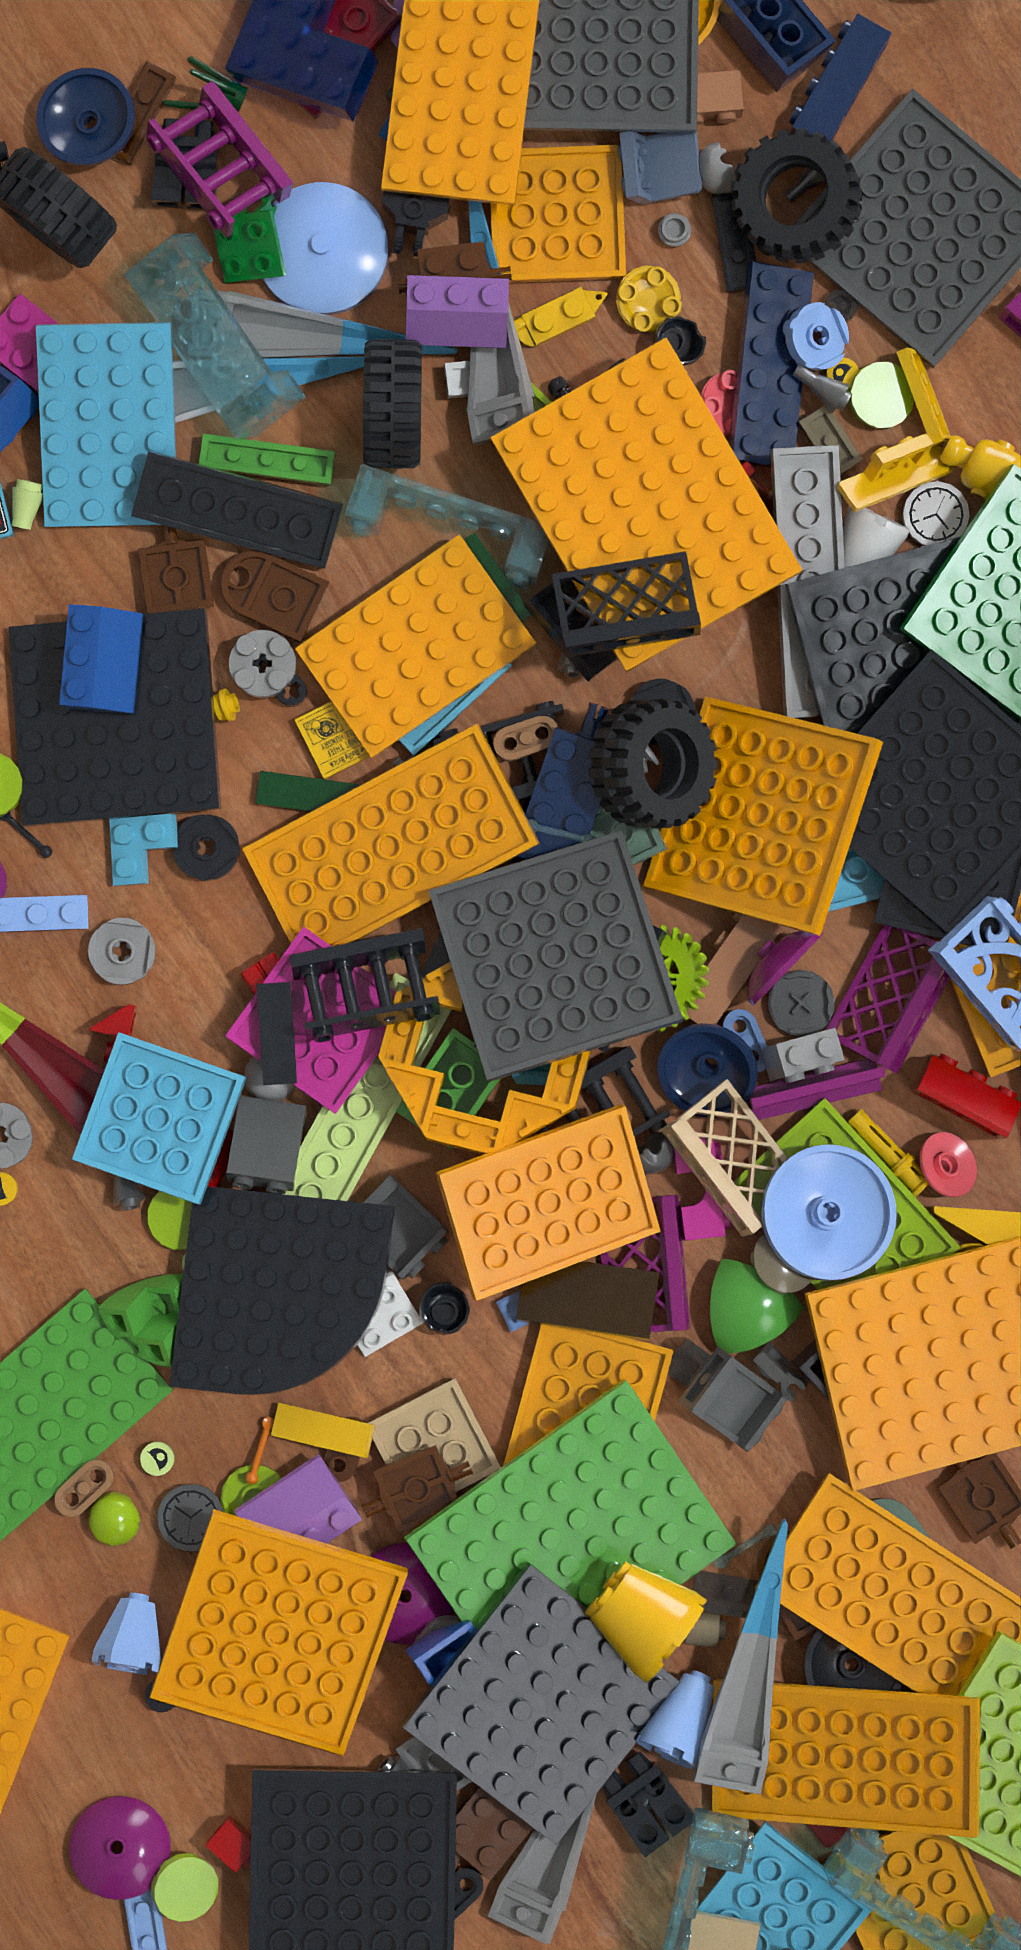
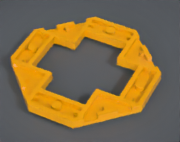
M449 962L429 973L423 979L427 998L438 996L440 1007L462 1012L464 1004L452 965ZM407 986L396 992L393 1004L414 1001L411 987ZM410 1020L390 1024L386 1027L378 1058L427 1141L484 1155L519 1142L576 1109L591 1051L552 1062L542 1098L509 1090L501 1122L436 1106L444 1073L413 1066L424 1022Z

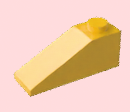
M931 1206V1213L986 1246L1021 1237V1212Z

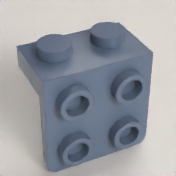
M633 131L620 132L621 143L618 145V155L623 163L624 172L621 186L627 199L641 205L696 194L702 190L697 132H663L649 136Z

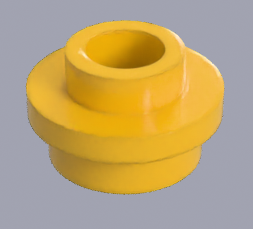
M226 688L219 690V694L213 695L214 711L220 721L227 719L229 722L236 720V713L240 712L236 695L234 693L230 694Z

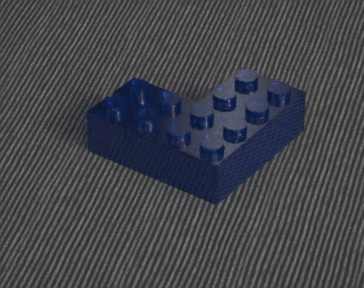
M253 0L225 69L237 82L354 122L378 64V59L368 47L323 32L336 0Z

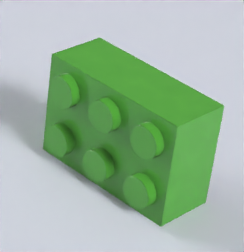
M454 1028L425 1069L444 1073L436 1106L476 1116L500 1079L487 1082L478 1050L474 1047L476 1043ZM402 1101L396 1112L418 1127L406 1104ZM445 1145L446 1147H448V1148L451 1149V1150L454 1148V1147Z

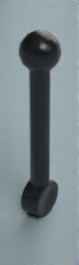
M11 811L0 817V820L7 821L39 849L41 857L49 858L52 855V848L48 845H43L11 816Z

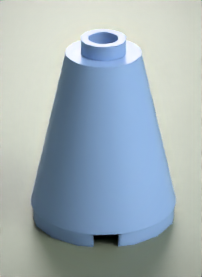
M692 1670L691 1675L684 1673L679 1679L681 1683L671 1692L639 1732L636 1743L650 1752L653 1746H655L654 1750L661 1754L660 1757L689 1769L695 1768L700 1749V1740L709 1719L714 1686L709 1683L711 1678L695 1670Z

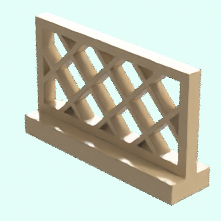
M726 1079L676 1120L667 1124L661 1131L743 1237L754 1234L763 1226L762 1214L759 1216L751 1206L752 1193L764 1195L765 1191L753 1188L755 1170L771 1172V1178L778 1168V1162L781 1165L788 1158L729 1080ZM722 1091H725L732 1100L731 1113L715 1111L716 1096ZM709 1103L708 1110L702 1109L705 1105ZM694 1114L708 1115L706 1134L695 1132L687 1120ZM714 1116L730 1118L728 1137L712 1135ZM737 1119L745 1120L751 1125V1140L735 1138ZM700 1138L705 1139V1144L702 1142ZM712 1140L728 1142L726 1160L715 1159L712 1155ZM734 1143L750 1145L749 1164L733 1162ZM757 1146L767 1147L772 1153L771 1167L755 1165ZM721 1165H726L725 1171L721 1167ZM732 1166L748 1169L746 1187L736 1186L731 1180ZM741 1192H746V1197Z

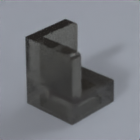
M685 1337L672 1355L668 1374L688 1388L711 1355Z

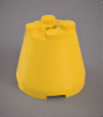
M625 1561L617 1572L614 1571L602 1587L605 1590L599 1598L596 1597L592 1601L585 1614L590 1617L633 1674L647 1683L663 1667L662 1660H666L687 1637L704 1610L701 1606L707 1600L691 1589Z

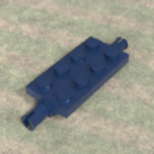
M589 702L581 730L571 732L559 727L555 728L525 814L540 844L523 852L518 857L528 860L588 841L600 807L599 802L602 800L600 797L595 796L592 786L595 784L593 778L589 777L588 768H592V759L588 758L589 749L594 747L595 741L592 740L597 729L602 728L600 723L609 713V708L601 706L598 716L595 718L594 716L599 704Z

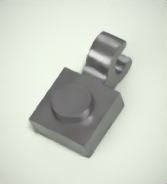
M770 1341L759 1350L753 1359L763 1376L768 1379L772 1378L776 1383L781 1382V1393L790 1402L796 1397L795 1392L790 1389V1384H796L802 1390L808 1385L806 1378L791 1368L793 1364Z

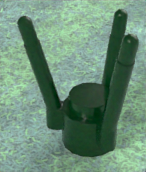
M190 56L188 61L205 72L202 73L192 68L190 69V74L207 83L213 80L239 113L248 88ZM163 101V105L166 107L195 110L199 107V103Z

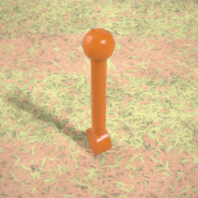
M265 1417L262 1420L263 1431L251 1471L245 1476L248 1484L253 1485L258 1482L257 1471L269 1431L272 1430L274 1424L272 1417Z

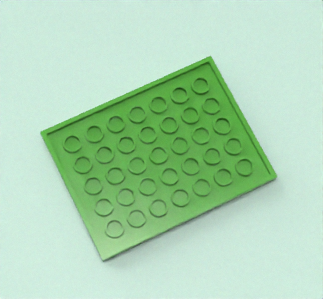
M625 1379L404 1537L461 1622L470 1620L474 1628L478 1626L527 1562L588 1608L596 1597L599 1598L605 1589L602 1587L614 1571L617 1572L625 1561L682 1585L737 1544L637 1394Z

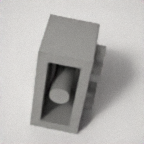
M836 1028L760 1049L769 1081L784 1078L786 1084L805 1079L804 1072L814 1069L815 1075L835 1070L833 1063L845 1060Z

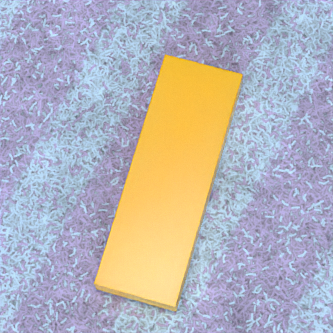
M904 348L896 353L927 435L934 443L933 445L942 446L947 444L951 435L922 358L915 349Z
M278 1403L271 1436L368 1458L375 1425Z

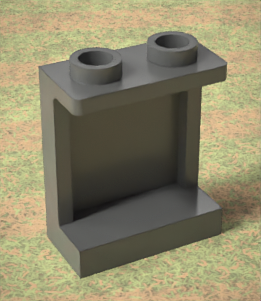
M240 1096L227 1167V1181L240 1189H252L253 1186L265 1187L266 1191L275 1194H285L286 1191H294L302 1132L306 1120V1106Z
M391 1175L364 1202L395 1207L388 1266L401 1279L406 1275L412 1279L425 1266L421 1259L429 1251L435 1255L449 1241L444 1236L449 1230Z
M717 1347L678 1401L743 1450L749 1452L753 1446L759 1443L763 1432L770 1422L781 1413L787 1397L728 1353Z

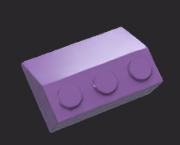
M408 275L406 340H416L422 345L506 348L509 279Z
M319 1454L234 1510L238 1517L323 1543L330 1542L362 1520L352 1499Z

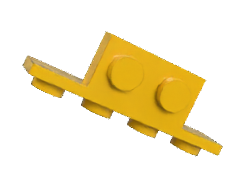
M926 433L915 438L908 436L893 447L887 448V446H883L871 455V462L865 471L841 481L837 489L851 509L857 512L948 475L954 471L955 466H947L941 461L940 457L944 451L943 448L933 445L934 443Z

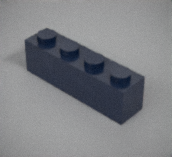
M858 13L853 22L846 20L837 38L842 40L836 51L830 48L821 64L826 69L820 79L814 76L805 92V95L809 96L804 107L798 105L788 122L793 125L791 133H795L796 128L807 129L810 134H814L816 131L824 134L827 140L832 141L889 43L892 32Z

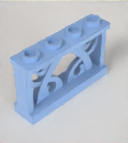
M985 896L976 908L940 942L937 941L928 952L1009 1048L1021 1051V985L1020 991L1003 987L989 992L986 988L993 971L989 954L1014 955L1020 958L1021 964V922L1018 923L1011 915L1014 910L1006 900L1001 897ZM987 917L996 918L1000 924V931L997 934H993L991 926L988 925L985 931V937L988 942H982L979 934L981 922ZM971 933L974 945L956 952L953 948ZM1009 935L1017 944L1006 942ZM981 956L984 971L980 975H975L973 966L975 964L981 965L980 960L977 958ZM1004 995H1010L1017 999L1016 1003L1009 1000L1010 1004L1006 1009L1001 1006V999Z

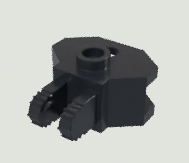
M383 191V209L395 221L396 234L393 253H401L404 246V233L408 232L417 234L412 252L413 257H418L417 250L423 249L425 236H428L429 229L448 220L450 199L420 195L422 197L417 199L413 198L415 194Z

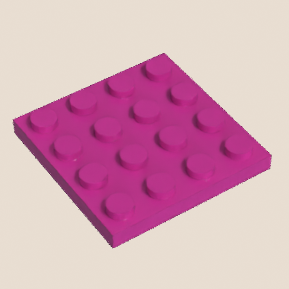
M303 926L263 984L290 982L297 1083L293 1085L336 1114L379 1054L387 1025L337 1035L327 1042L318 1043L314 1040L307 1042L304 1023L313 1021L305 981L301 979L294 980L289 955L332 946ZM362 967L354 968L351 972L360 1012L380 1008L373 975ZM334 972L322 974L318 980L327 1018L346 1015L347 1012L338 974ZM390 988L392 1000L394 1002L396 991ZM256 992L225 1037L262 1062Z

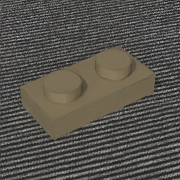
M826 406L821 407L799 421L798 425L812 446L839 445L840 475L863 461L834 414Z

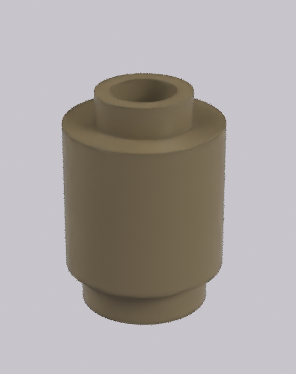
M702 1612L694 1627L684 1639L686 1645L718 1647V1640L725 1641L726 1620H720V1613Z

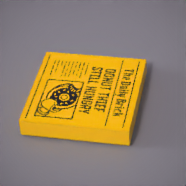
M332 702L295 719L325 780L370 758Z

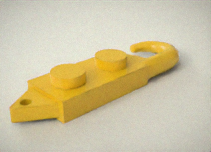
M579 287L523 314L520 318L514 320L519 341L530 348L538 347L596 318L595 313L606 299L608 293L587 291ZM599 295V296L602 297V299H601V300H597V299H596V296Z

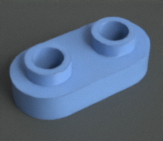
M737 1009L731 1011L725 1017L723 1027L736 1033L747 1043L751 1051L758 1053L757 1069L759 1073L766 1068L760 1049L766 1048L767 1045L756 1019L747 1010ZM737 1020L743 1021L746 1025L745 1031L742 1033L736 1032L733 1028V1024Z

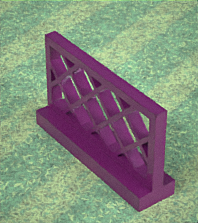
M884 925L826 1030L836 1028L837 1031L842 1020L853 1017L857 1034L845 1038L837 1034L839 1042L897 1074L950 976L933 956L928 963L917 965L913 949L925 945L932 947L936 943L935 941L920 933L895 928L903 932L906 946L889 951L887 938L895 927ZM910 937L918 940V942L911 943ZM883 947L884 953L879 954ZM908 951L912 968L895 973L891 956ZM886 958L890 975L873 980L870 970L873 963ZM925 970L922 976H920L919 971ZM914 973L917 983L914 991L901 995L897 979ZM866 976H867L868 982L863 983L864 980H865V978H866ZM892 980L896 997L879 1002L875 986ZM870 988L874 1004L857 1009L854 999L857 992ZM909 999L904 1006L903 1001ZM898 1003L901 1013L898 1020L885 1025L881 1008ZM876 1010L880 1026L863 1032L859 1015ZM892 1029L888 1036L887 1030ZM882 1032L884 1045L877 1056L868 1051L865 1037ZM859 1039L861 1046L853 1043L852 1041Z
M865 1059L834 1067L835 1070L815 1075V1072L804 1074L805 1079L787 1084L784 1079L755 1086L747 1105L757 1119L762 1120L815 1107L824 1098L831 1103L883 1090L880 1078L886 1075L884 1067L877 1068L876 1062Z
M679 1195L651 1197L653 1204L657 1203V1220L661 1231L659 1235L655 1233L651 1236L660 1242L661 1252L653 1261L644 1255L638 1248L646 1240L647 1237L640 1239L635 1246L632 1243L626 1244L631 1251L620 1264L609 1256V1251L601 1254L602 1264L610 1265L611 1263L614 1266L623 1267L634 1253L640 1256L649 1264L646 1271H651L654 1268L663 1276L664 1285L656 1294L655 1302L666 1310L667 1324L654 1325L652 1323L651 1332L691 1329ZM660 1259H662V1269L656 1265ZM663 1292L665 1293V1302L659 1298Z

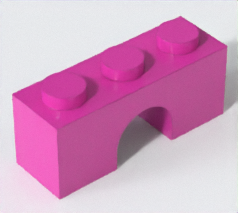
M700 1138L702 1142L705 1144V1139ZM712 1140L711 1153L715 1159L722 1160L721 1144ZM674 1148L676 1174L693 1173ZM705 1187L704 1195L697 1204L680 1207L684 1241L725 1236V1229L731 1228L730 1220Z

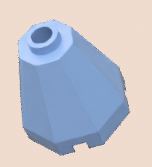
M129 1593V1598L120 1599L94 1647L93 1665L100 1666L101 1660H104V1662L108 1663V1669L148 1675V1669L152 1668L153 1675H157L162 1657L155 1603L148 1602V1595Z

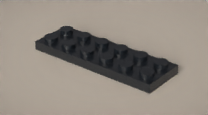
M148 450L131 516L325 569L343 504Z

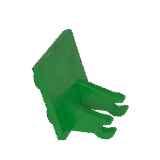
M267 194L262 197V203L254 212L247 213V209H244L232 217L235 220L233 231L229 237L226 238L220 229L215 230L213 228L225 283L286 275L274 219L277 206H271V200L275 199L273 195L269 196Z

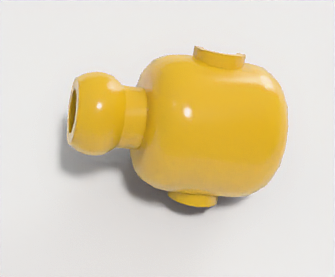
M953 435L950 437L940 457L945 465L962 468L960 478L963 485L971 489L970 494H977L987 500L1009 465L1016 464L1021 468V456L1014 452V446L999 439L996 442L989 439L980 440L973 448L967 445L962 437Z

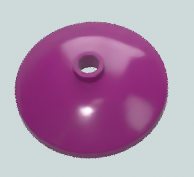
M797 931L783 937L776 944L770 940L757 953L762 959L755 966L750 976L747 993L748 1002L754 1006L811 948L823 933L821 932V935L817 936Z
M407 1542L388 1545L371 1556L408 1568V1574L402 1590H409L412 1597L407 1602L398 1600L385 1637L386 1641L395 1644H414L417 1635L419 1636L429 1621L439 1616L452 1614V1607Z
M125 1796L106 1798L89 1807L76 1822L69 1843L71 1865L80 1882L91 1892L113 1900L131 1899L149 1891L154 1875H157L160 1870L159 1867L170 1858L171 1854L169 1831L159 1813L147 1803ZM115 1841H120L123 1844V1851L120 1854L112 1852L111 1847Z

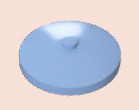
M314 182L293 188L289 198L281 203H278L276 200L271 205L277 206L274 219L286 275L264 278L263 280L278 300L289 306L331 316L355 308L375 291L386 270L388 239L380 215L366 198L340 184Z
M819 1145L792 1155L775 1170L763 1195L761 1208L762 1224L771 1248L789 1268L812 1279L835 1281L864 1272L884 1254L894 1234L896 1203L887 1178L872 1160L848 1147Z

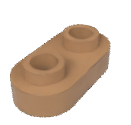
M537 716L504 727L494 737V750L501 759L506 761H515L548 750L555 728L558 726L548 716ZM539 728H545L548 731L549 735L546 739L540 740L536 737L535 733ZM507 739H514L517 746L514 750H507L504 747V742Z
M94 1459L84 1464L57 1490L55 1494L57 1510L68 1517H75L83 1513L112 1485L114 1471L111 1465L102 1459ZM93 1470L102 1471L103 1480L101 1482H95L92 1479L91 1474ZM69 1493L78 1495L79 1501L76 1505H70L67 1502V1495Z

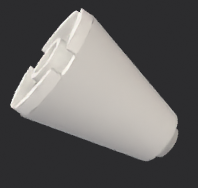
M849 506L843 525L845 568L893 555L908 537L909 528L885 516L878 515L867 508L855 512Z

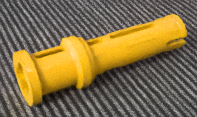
M863 1109L847 1122L869 1147L890 1166L891 1171L912 1191L911 1193L915 1197L929 1185L922 1173L921 1167L914 1161L915 1156L909 1152L905 1154Z

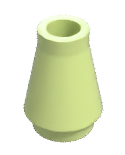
M17 479L16 487L12 486L13 519L11 526L31 530L33 520L43 499V484Z

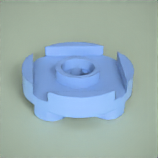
M821 302L807 304L795 310L790 319L785 321L783 332L786 336L787 348L792 358L796 361L797 366L800 364L807 369L818 371L831 368L843 359L845 353H842L845 344L849 341V331L845 319L835 308L830 309L824 305L825 303ZM813 330L815 332L820 331L822 337L819 339L820 345L813 340Z

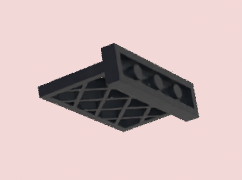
M686 551L552 574L566 658L697 636L701 633V621L699 611H697ZM681 563L682 575L676 583L660 574L666 564ZM642 569L651 575L642 589L627 580L632 570ZM619 572H624L622 576L617 574ZM608 574L618 581L608 595L593 586L596 579L601 575ZM655 579L671 588L662 602L646 593ZM574 580L584 588L576 599L572 600L562 593L560 582ZM683 581L685 583L686 591L679 587ZM622 584L637 594L628 608L613 599V596ZM588 590L604 600L594 614L579 604ZM677 592L688 599L689 610L675 612L667 607L666 604L674 593ZM641 598L657 607L651 617L642 618L632 612ZM564 602L570 605L566 612ZM608 603L624 613L616 623L608 624L599 618V615ZM574 609L590 619L584 628L569 631L567 619ZM661 611L666 613L663 615H659ZM628 616L633 619L625 621ZM594 622L599 625L591 627L594 624Z

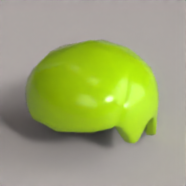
M111 1491L102 1494L91 1504L88 1523L92 1534L99 1542L115 1547L127 1544L137 1534L140 1516L128 1495Z

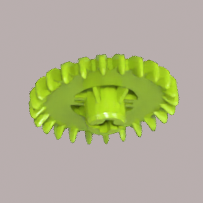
M662 924L660 929L664 930L667 935L660 946L662 956L668 958L664 962L672 987L676 988L674 994L682 1018L688 1020L687 1010L696 1011L698 1006L694 1001L705 998V994L700 991V988L709 985V981L702 978L710 970L707 966L702 965L706 961L707 956L704 953H699L701 945L698 942L692 943V936L690 934L684 933L681 938L680 929L674 927L670 935L668 927ZM674 963H676L679 969V974H672L669 970ZM666 1027L658 1030L663 1032L666 1029Z

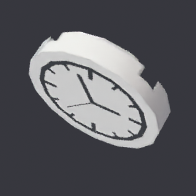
M939 481L929 482L914 489L907 498L902 513L904 526L910 530L908 533L910 538L923 546L961 536L967 528L970 516L968 503L962 493L951 484Z

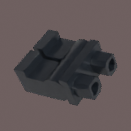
M164 118L162 129H165L179 119ZM203 120L195 125L194 137L182 136L181 134L172 140L183 155L215 135L213 121ZM219 149L192 165L203 181L218 172ZM155 153L154 179L151 191L153 207L183 208V182L161 154ZM186 187L185 204L187 209H203ZM216 188V189L213 190L212 192H213L214 195L217 197V188Z
M638 1751L626 1760V1764L632 1770L635 1777L624 1783L616 1770H614L604 1783L603 1788L608 1795L606 1797L608 1804L614 1810L643 1856L647 1857L670 1840L665 1829L652 1814V1809L673 1837L698 1818L656 1761L651 1763L641 1751Z

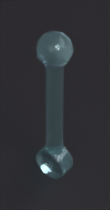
M534 819L528 820L534 833L539 831L580 841L581 843L594 839L589 833L579 835L538 825V822Z
M772 1524L766 1525L763 1532L726 1555H721L717 1558L715 1565L719 1568L726 1567L730 1559L764 1538H770L775 1535L776 1527Z

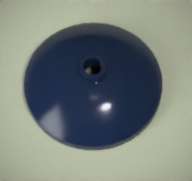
M80 68L69 71L55 79L43 93L37 109L38 133L46 148L56 158L65 163L75 166L101 164L117 155L132 135L135 125L133 99L125 85L109 72L97 68ZM95 120L96 125L93 128H86L89 121Z
M700 1023L689 1025L676 1031L666 1041L658 1058L657 1072L661 1087L668 1098L684 1111H687L726 1079L729 1080L744 1102L747 1103L757 1083V1063L750 1047L736 1033L719 1025ZM707 1058L715 1059L717 1064H710ZM725 1091L716 1096L715 1111L731 1113L732 1100ZM709 1103L705 1105L702 1109L708 1110ZM694 1114L695 1116L707 1118L708 1116L703 1114Z

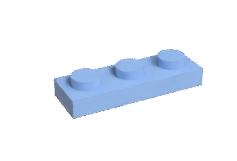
M87 895L0 898V932L89 929Z

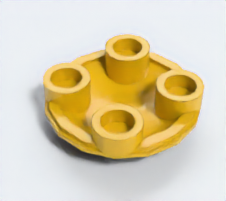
M645 265L635 268L623 277L617 289L616 304L619 315L627 325L638 331L654 332L655 328L663 320L675 317L682 308L678 284L671 274L662 267Z

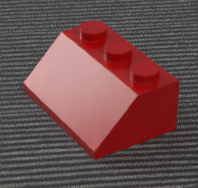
M940 1053L939 1057L930 1056L911 1092L998 1139L1008 1138L1021 1108V1102L1015 1100L1018 1094L999 1085L998 1089L986 1084L988 1078L972 1069L969 1070L968 1074L956 1068L959 1062L943 1053Z

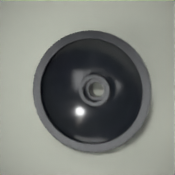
M820 1629L813 1634L807 1645L804 1655V1675L807 1685L899 1692L901 1688V1682ZM849 1658H853L857 1662V1666L853 1671H848L845 1667V1663Z

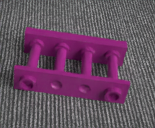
M213 80L202 87L199 107L170 126L162 129L154 118L148 121L146 141L154 153L161 154L205 210L211 226L215 230L220 229L226 238L232 235L235 222L232 217L267 194L269 196L273 195L278 203L290 197L293 181ZM204 119H213L218 125L220 132L183 155L172 140ZM226 143L229 145L233 144L240 153V157L203 181L192 165ZM244 170H253L259 177L260 183L223 206L212 191Z

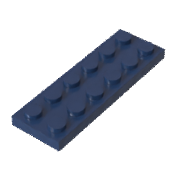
M755 261L748 263L729 445L740 463L748 461L752 465L771 468L770 449L796 447L803 382L792 376L798 366L787 348L783 325L785 321L790 319L795 310L801 306L811 304L813 272Z

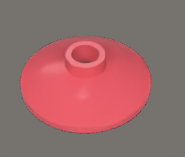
M948 1132L933 1134L925 1140L920 1151V1166L929 1185L935 1191L947 1197H960L968 1193L974 1186L977 1177L976 1161L968 1145L958 1136Z

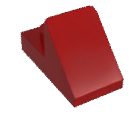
M128 1004L89 1029L92 1032L114 1036L113 1042H107L104 1061L108 1062L118 1032L128 1036L132 1035L137 1006Z

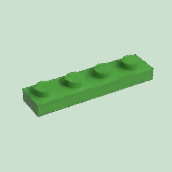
M203 434L199 464L236 474L331 486L336 453L330 450Z

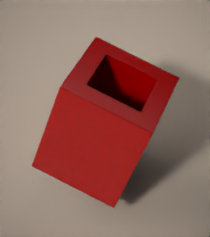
M229 1815L207 1840L205 1846L236 1873L241 1866L244 1869H248L250 1866L251 1834Z

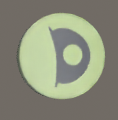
M156 1441L148 1444L143 1449L140 1461L147 1473L160 1476L166 1474L173 1467L175 1455L168 1444Z

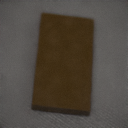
M581 1261L521 1284L516 1321L650 1340L659 1272Z

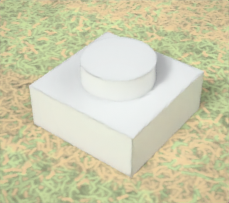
M470 361L445 363L444 373L447 399L468 397Z

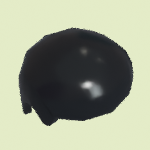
M675 316L666 318L655 328L653 345L667 337L683 366L695 363L704 354L706 337L700 334L696 322Z
M451 1282L433 1284L423 1293L419 1303V1316L428 1329L436 1334L450 1335L458 1332L467 1323L470 1313L468 1299L465 1292L454 1286Z

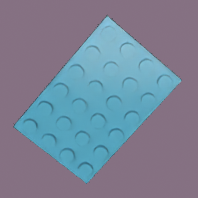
M171 322L37 324L36 342L44 527L162 525L133 517L131 513L148 450L176 457Z

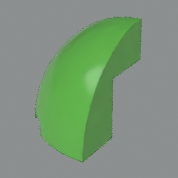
M730 1259L721 1260L713 1281L710 1300L711 1327L717 1347L728 1354L754 1349L783 1333L800 1315L804 1307L793 1293H775L760 1279L753 1266Z
M167 1274L141 1280L114 1293L98 1307L104 1323L117 1340L123 1337L138 1348L137 1356L163 1367L172 1368L183 1274Z

